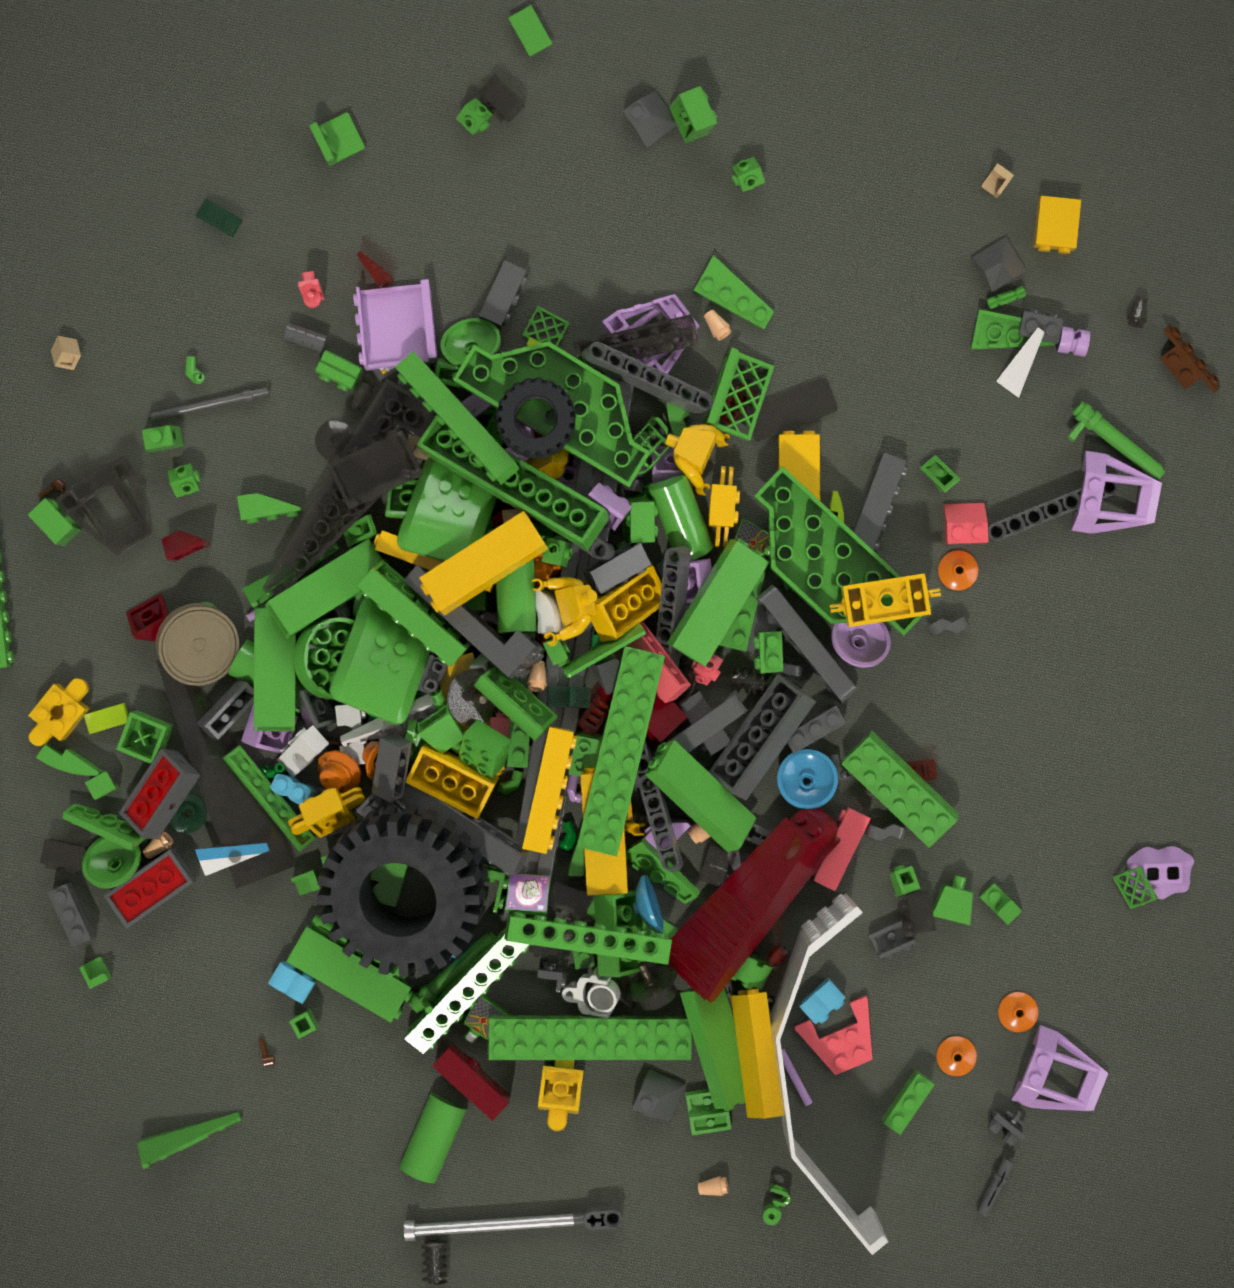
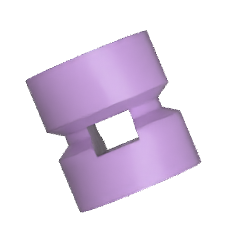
M1062 326L1060 340L1056 344V352L1068 354L1071 351L1073 355L1085 357L1090 342V331L1078 329L1075 332L1073 328Z

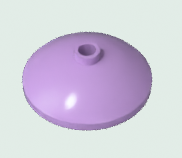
M883 622L847 627L846 623L834 624L831 638L835 651L843 660L851 665L864 668L875 666L885 659L890 650V635Z

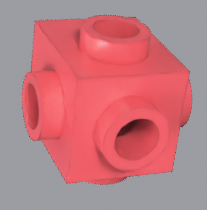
M713 654L706 667L694 661L691 665L693 671L690 676L694 677L698 683L705 684L706 686L711 680L715 682L721 673L718 668L723 659Z

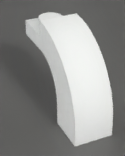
M544 589L542 591H535L538 633L546 634L551 632L554 635L559 634V631L564 628L556 596Z

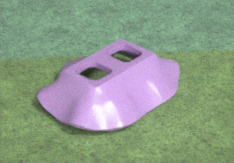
M1175 846L1165 847L1160 850L1145 847L1138 850L1128 859L1127 868L1132 870L1141 866L1147 877V869L1157 867L1159 878L1158 880H1150L1149 883L1158 899H1165L1174 893H1183L1189 889L1194 859L1191 855ZM1168 867H1178V879L1169 880L1167 878ZM1132 872L1130 875L1137 877L1138 872ZM1130 878V883L1135 885L1136 880ZM1138 882L1137 887L1144 889V884ZM1136 890V894H1142V892Z

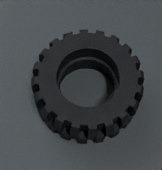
M527 378L522 382L513 384V387L507 389L503 398L500 399L496 412L497 427L503 441L515 453L526 458L542 459L543 457H550L558 451L560 452L570 441L575 429V408L570 396L560 385L558 386L549 379ZM529 400H544L555 411L556 422L554 428L544 437H529L517 425L518 410Z

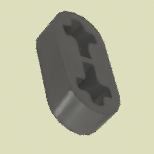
M783 663V672L780 673L801 677L803 667Z
M754 823L753 827H755V831L760 836L752 835L750 838L747 835L746 839L760 845L764 841L762 836L768 837L772 831Z

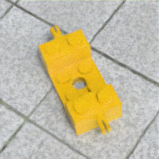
M924 573L841 586V603L830 604L829 607H838V609H831L830 613L843 611L847 627L931 615L929 598L940 597L941 593L932 594L933 592H939L940 588L927 590ZM888 594L892 597V604L890 606H884L881 603L883 595Z

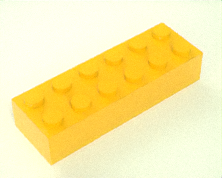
M554 726L549 727L522 849L547 854L548 849L552 850L555 836L551 835L552 829L556 830L558 826L559 816H556L557 809L561 810L564 796L560 795L561 789H566L568 776H565V771L570 769L573 756H569L570 749L575 748L577 736H574V731Z

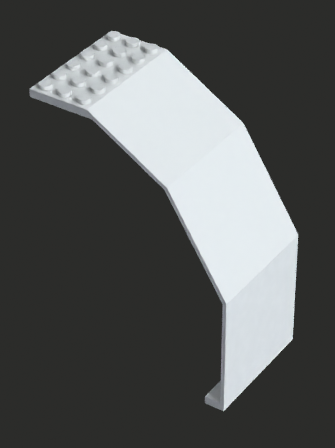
M845 893L844 895H837L832 900L833 904L830 907H823L816 913L818 916L813 921L809 919L801 926L802 930L799 931L770 1014V1022L783 1116H781L783 1132L791 1158L873 1255L888 1243V1239L874 1209L870 1206L858 1216L793 1138L780 1042L809 957L863 913Z

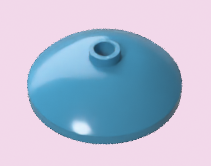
M802 749L796 753H791L783 760L778 770L777 784L781 795L789 804L800 809H816L825 805L833 797L838 785V774L833 762L825 754L812 749ZM804 779H809V780H810V784H809V785H805V784L803 783V780H804Z
M643 875L640 877L636 888V903L633 904L635 913L641 916L644 923L651 930L664 933V923L656 893L649 877Z

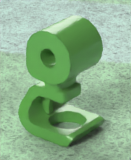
M659 417L649 419L648 422L653 427L658 423L666 435H668L669 429ZM647 427V431H643L640 434L644 439L652 432L649 427ZM637 438L634 441L638 445L641 444V440L639 438Z
M771 1184L769 1190L783 1195V1198H773V1204L764 1206L762 1216L766 1224L776 1225L782 1215L780 1206L784 1207L790 1203V1195L785 1187Z

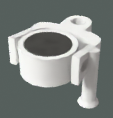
M597 962V967L592 975L583 974L578 982H570L562 991V997L567 1002L578 1003V1008L582 1014L609 1018L620 999L621 992L618 985L610 980L611 977L598 976ZM592 982L594 984L588 992L587 1003L585 994L586 983Z

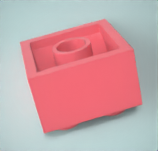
M984 503L943 504L944 544L988 543V521Z

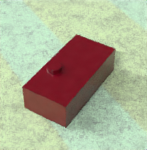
M601 686L599 691L611 703L613 693L606 695ZM657 692L645 738L653 749L687 718L673 701L665 703L659 698Z
M451 1042L435 1059L432 1067L493 1121L509 1104L511 1095L479 1067L480 1063L471 1056L469 1058Z

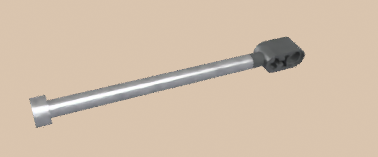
M617 1206L590 1207L585 1213L423 1224H415V1220L404 1221L405 1241H416V1236L585 1225L590 1230L614 1229L619 1227L622 1222V1212ZM610 1213H615L618 1215V1219L610 1221L607 1216ZM601 1214H604V1222H601ZM590 1215H594L596 1218L595 1222H591Z

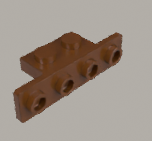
M1169 324L1163 331L1175 346L1161 356L1160 359L1184 389H1187L1202 378L1211 391L1215 393L1220 388L1219 379L1215 374H1211L1206 369V363L1194 354L1191 344L1185 343L1181 338L1182 335L1178 328L1172 327Z

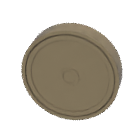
M192 603L172 611L161 623L156 636V652L164 669L177 681L193 686L207 685L221 679L229 672L239 652V636L232 621L221 610L208 604Z

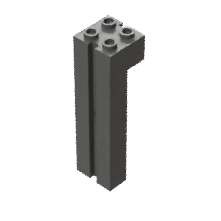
M416 565L404 581L431 605L430 602L433 599L430 594L425 595L420 587L423 583L419 578L430 570ZM466 603L445 616L440 611L438 612L509 678L516 680L526 678L531 672L530 668L533 664L539 663L544 657L543 653L546 649L530 634L527 633L525 635L517 630L506 641Z

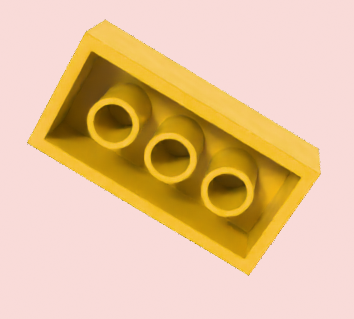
M653 565L646 567V571L642 574H634L629 577V581L625 584L615 585L608 594L597 596L595 601L596 614L592 616L591 622L601 642L619 639L659 609L662 583Z
M425 742L406 779V783L478 819L499 777L495 776L491 780L481 775L469 765H465L458 759L459 756L449 751L440 753Z

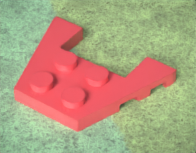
M866 995L849 1002L857 1022L818 1038L811 1019L794 1025L799 1035L835 1075L872 1060L868 999Z

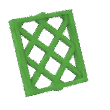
M537 306L522 336L529 339L532 338L530 337L531 335L536 334L538 339L536 341L540 343L545 341L552 343L551 339L558 338L556 344L558 347L570 323ZM540 312L541 319L534 321L536 313ZM542 312H544V313H546V314H548V315H550V316L544 318ZM552 319L554 325L547 327L545 320ZM555 319H557V320H559V321H561V322H563V323H560V324H557V325H556ZM543 322L544 329L537 330L536 323ZM533 324L535 331L528 333L527 330ZM564 325L563 332L559 334L557 327ZM555 328L557 335L550 337L548 330ZM545 331L547 338L540 340L538 333Z
M1141 866L1132 870H1126L1124 873L1113 877L1130 909L1158 899ZM1132 872H1138L1137 877L1130 875ZM1121 876H1127L1126 881L1119 879ZM1129 878L1136 880L1135 885L1128 883ZM1138 882L1144 884V889L1137 887ZM1127 886L1133 888V893L1126 891ZM1136 890L1142 892L1141 898L1135 895ZM1145 894L1150 896L1151 899L1145 900ZM1134 898L1139 900L1140 903L1134 904Z

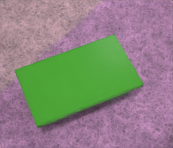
M531 5L508 18L530 57L552 45L549 36Z

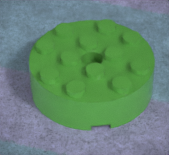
M339 617L316 621L309 625L297 640L294 650V667L297 677L310 693L319 698L333 699L329 692L354 620Z

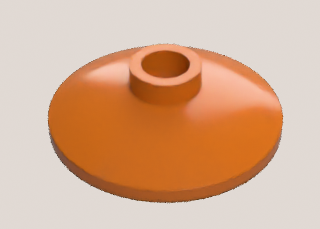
M960 550L952 551L941 559L938 566V575L941 582L947 588L956 591L965 590L976 581L978 564L971 554ZM958 566L962 567L963 572L961 574L956 573V568Z
M1013 992L1001 1000L998 1007V1017L1002 1025L1008 1030L1024 1032L1036 1023L1038 1006L1030 995L1023 992ZM1018 1010L1023 1011V1014L1020 1017L1016 1016V1012Z
M952 1036L941 1042L937 1049L936 1059L939 1067L950 1076H963L969 1073L975 1066L977 1054L975 1047L968 1039L961 1036ZM956 1054L961 1055V1059L959 1061L954 1060V1056Z

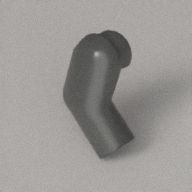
M839 754L829 755V759L837 770L838 779L841 781L849 780L852 774L840 765Z

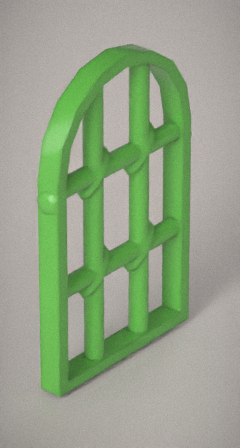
M649 422L633 438V441L639 438L641 440L640 446L646 445L649 451L653 452L657 458L650 466L645 461L644 466L647 469L639 472L637 475L644 474L650 470L670 447L667 446L660 454L656 451V448L662 441L666 443V439ZM649 427L652 432L644 439L640 434ZM656 434L660 440L652 447L648 440Z

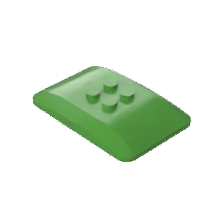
M428 457L397 537L398 546L402 550L444 562L485 536L498 498Z
M364 599L358 609L329 690L330 695L336 701L392 724L400 725L408 717L430 651L423 646V642L418 638L409 635L407 629L402 624L399 625L394 622L392 616L387 611L380 610L374 600Z

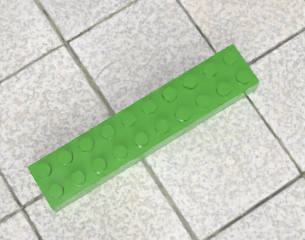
M434 418L417 443V447L423 454L517 510L524 511L527 516L587 551L590 549L610 518L606 509L509 452L507 453L520 469L502 485L497 480L493 482L485 473L488 470L484 466L480 468L472 458L475 456L471 452L467 454L460 446L462 442L459 438L454 440L447 432L448 426L446 424L442 426Z
M629 646L624 647L577 843L579 848L617 857L665 655Z
M488 1015V1060H691L692 1032L687 1016H609V1018L584 1015Z

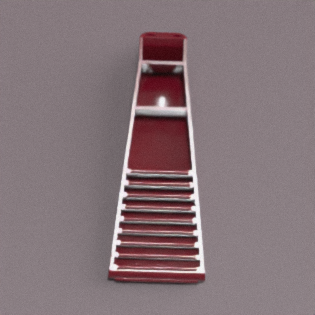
M820 808L803 809L797 812L790 820L785 818L671 938L672 943L668 965L704 1000L707 999L710 1003L716 1000L823 860L840 843L841 839L837 837L838 827L836 822Z

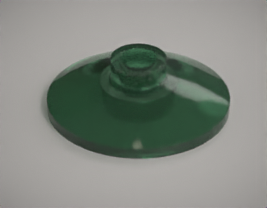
M188 793L169 824L181 833L187 834L198 831L207 819V807L204 801L197 795ZM186 809H190L192 811V815L190 817L186 816Z

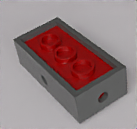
M161 748L119 814L142 838L158 839L200 777V774L178 751Z
M172 848L135 873L125 883L105 894L104 898L125 928L128 929L196 882L197 879L176 849Z

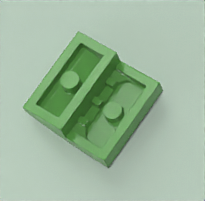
M709 1089L685 1092L692 1136L732 1129L729 1111L714 1108Z

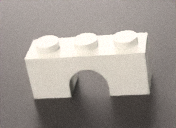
M349 705L335 706L337 726L346 725L354 730L364 725L363 719H366V712ZM359 741L352 742L347 746H340V752L347 753L357 761L358 765L366 764L362 760V753L366 744H361Z
M311 726L308 730L303 728L280 751L282 755L277 760L285 765V770L292 777H295L329 743L314 726Z

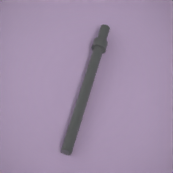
M268 387L255 390L250 388L243 390L242 393L150 413L151 421L243 400L248 402L254 400V398L269 395Z

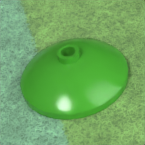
M479 318L465 319L455 323L444 333L441 340L443 356L448 362L458 367H461L473 345L478 346L491 355L497 354L501 346V336L498 328L493 323Z
M100 837L92 843L84 855L82 862L84 876L92 885L98 888H113L125 883L133 876L140 864V847L137 845L133 850H130L115 842L106 840L104 837Z

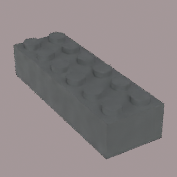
M777 674L709 773L732 794L747 800L816 701L793 682Z

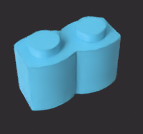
M276 774L270 787L275 793L281 796H288L290 800L297 804H302L306 799L318 795V790L315 787L301 783L291 775Z
M281 961L268 984L303 1004L317 981L288 962Z
M828 977L799 1003V1007L815 1025L818 1022L822 1024L829 1018L830 1015L828 1013L831 1010H838L845 1003L843 1000L846 997Z

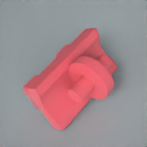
M314 271L303 272L302 281L298 282V287L305 305L309 308H315L320 305L322 300H325L319 280L315 279Z

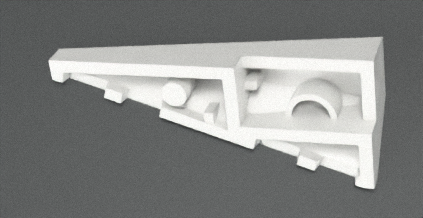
M426 694L413 701L404 723L396 725L377 718L340 736L343 746H347V743L359 741L361 744H367V740L379 739L380 741V738L392 733L403 738L408 719L417 722L423 721L435 713L436 707L430 695Z

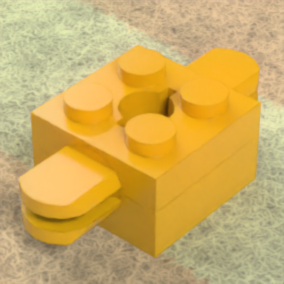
M721 466L720 485L712 484L708 527H716L715 547H719L721 528H724L723 547H726L728 544L729 528H733L734 524L738 523V511H735V504L739 503L740 491H736L737 486H732L734 467L729 466L728 485H724L725 466Z
M73 679L66 688L60 684H53L28 715L37 722L29 733V740L32 744L43 746L47 744L52 736L56 737L59 741L66 740L84 715L90 710L81 701L89 691V685L85 680Z
M355 787L341 794L336 788H329L316 797L306 799L304 803L299 805L302 814L288 821L292 834L299 835L310 829L321 838L354 822L356 818L352 808L365 802L362 789Z
M555 1060L554 1067L543 1066L538 1109L549 1110L547 1124L553 1131H561L566 1127L568 1113L579 1114L584 1072L583 1070L574 1069L575 1060Z

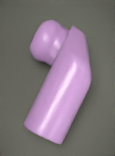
M569 774L567 782L569 799L573 803L574 801L580 803L582 801V793L576 792L579 776Z

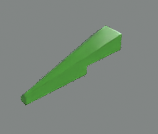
M333 542L242 588L252 607L257 608L282 588L297 581L340 548Z
M239 1112L143 1138L137 1143L143 1169H146L150 1164L159 1160L162 1161L166 1157L207 1138L208 1135L241 1121L242 1117Z

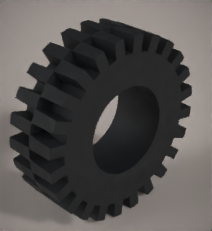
M390 805L386 807L381 815L375 809L368 812L362 821L359 818L355 820L348 830L343 832L323 863L324 869L320 873L317 885L322 886L317 894V904L326 905L320 915L322 923H334L329 933L330 938L333 942L343 937L347 940L342 952L348 957L357 949L364 953L359 965L365 968L369 967L373 959L380 961L378 973L388 975L394 965L398 966L399 977H409L415 966H417L420 975H425L430 972L434 963L440 969L448 964L452 955L458 957L466 943L470 942L484 913L486 907L484 903L489 892V887L484 886L488 877L487 868L478 867L482 854L479 848L471 851L468 849L471 841L470 835L466 831L458 837L452 833L456 822L450 818L446 820L443 826L435 822L438 814L435 810L429 809L424 817L418 816V806L408 805L403 813L398 812L397 805ZM390 863L405 864L419 870L427 877L434 888L436 908L430 913L418 917H404L392 913L376 898L371 886V871L379 866Z

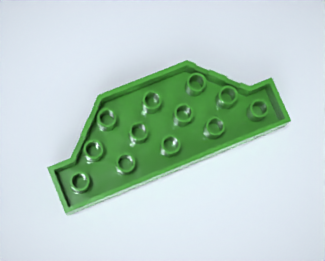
M549 341L494 355L473 345L453 378L456 384L497 409L499 401L503 398L507 389L513 387V384L524 381V379H536L537 377L544 380L549 379L558 386L560 385L570 396L576 415L574 432L570 441L563 449L625 487L630 488L651 452L635 443L632 439L618 383ZM532 399L525 402L519 408L517 421L544 437L554 428L556 414L548 402L541 399Z
M783 466L753 497L768 511L770 569L829 624L846 623L843 611L830 613L831 609H838V607H829L830 604L841 603V586L901 577ZM888 594L883 595L881 603L884 606H890L892 604V597ZM922 616L885 622L892 626L901 636H904Z

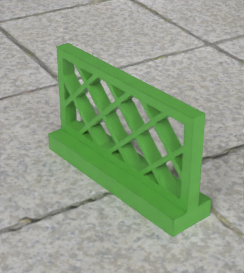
M730 348L726 352L712 395L713 406L707 410L703 424L712 425L720 431L750 441L774 366L742 354L738 349ZM739 359L746 361L750 369L741 372L737 365ZM758 367L767 369L766 377L759 379L755 369ZM751 371L756 381L747 385L743 374ZM739 377L743 387L735 391L731 384L732 379ZM758 384L761 391L760 395L753 398L749 387ZM745 389L750 400L741 404L736 393ZM733 395L738 406L728 409L725 402L726 398ZM751 402L755 411L754 414L747 417L743 406ZM739 408L743 419L735 422L730 412ZM727 414L731 425L723 426L718 424L720 416ZM743 421L746 422L749 428L747 435L739 431L737 424Z

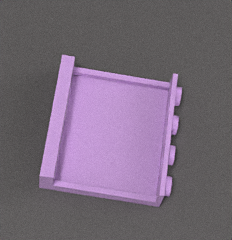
M429 279L420 280L421 284L370 290H360L359 287H356L357 294H353L354 305L358 306L355 320L356 325H360L357 341L358 345H362V352H359L360 365L363 364L365 370L394 368L413 351L425 364L438 362Z

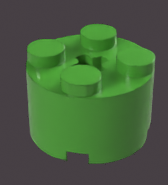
M751 954L733 976L732 980L736 981L737 979L742 981V986L750 990L759 989L760 991L763 989L773 966Z

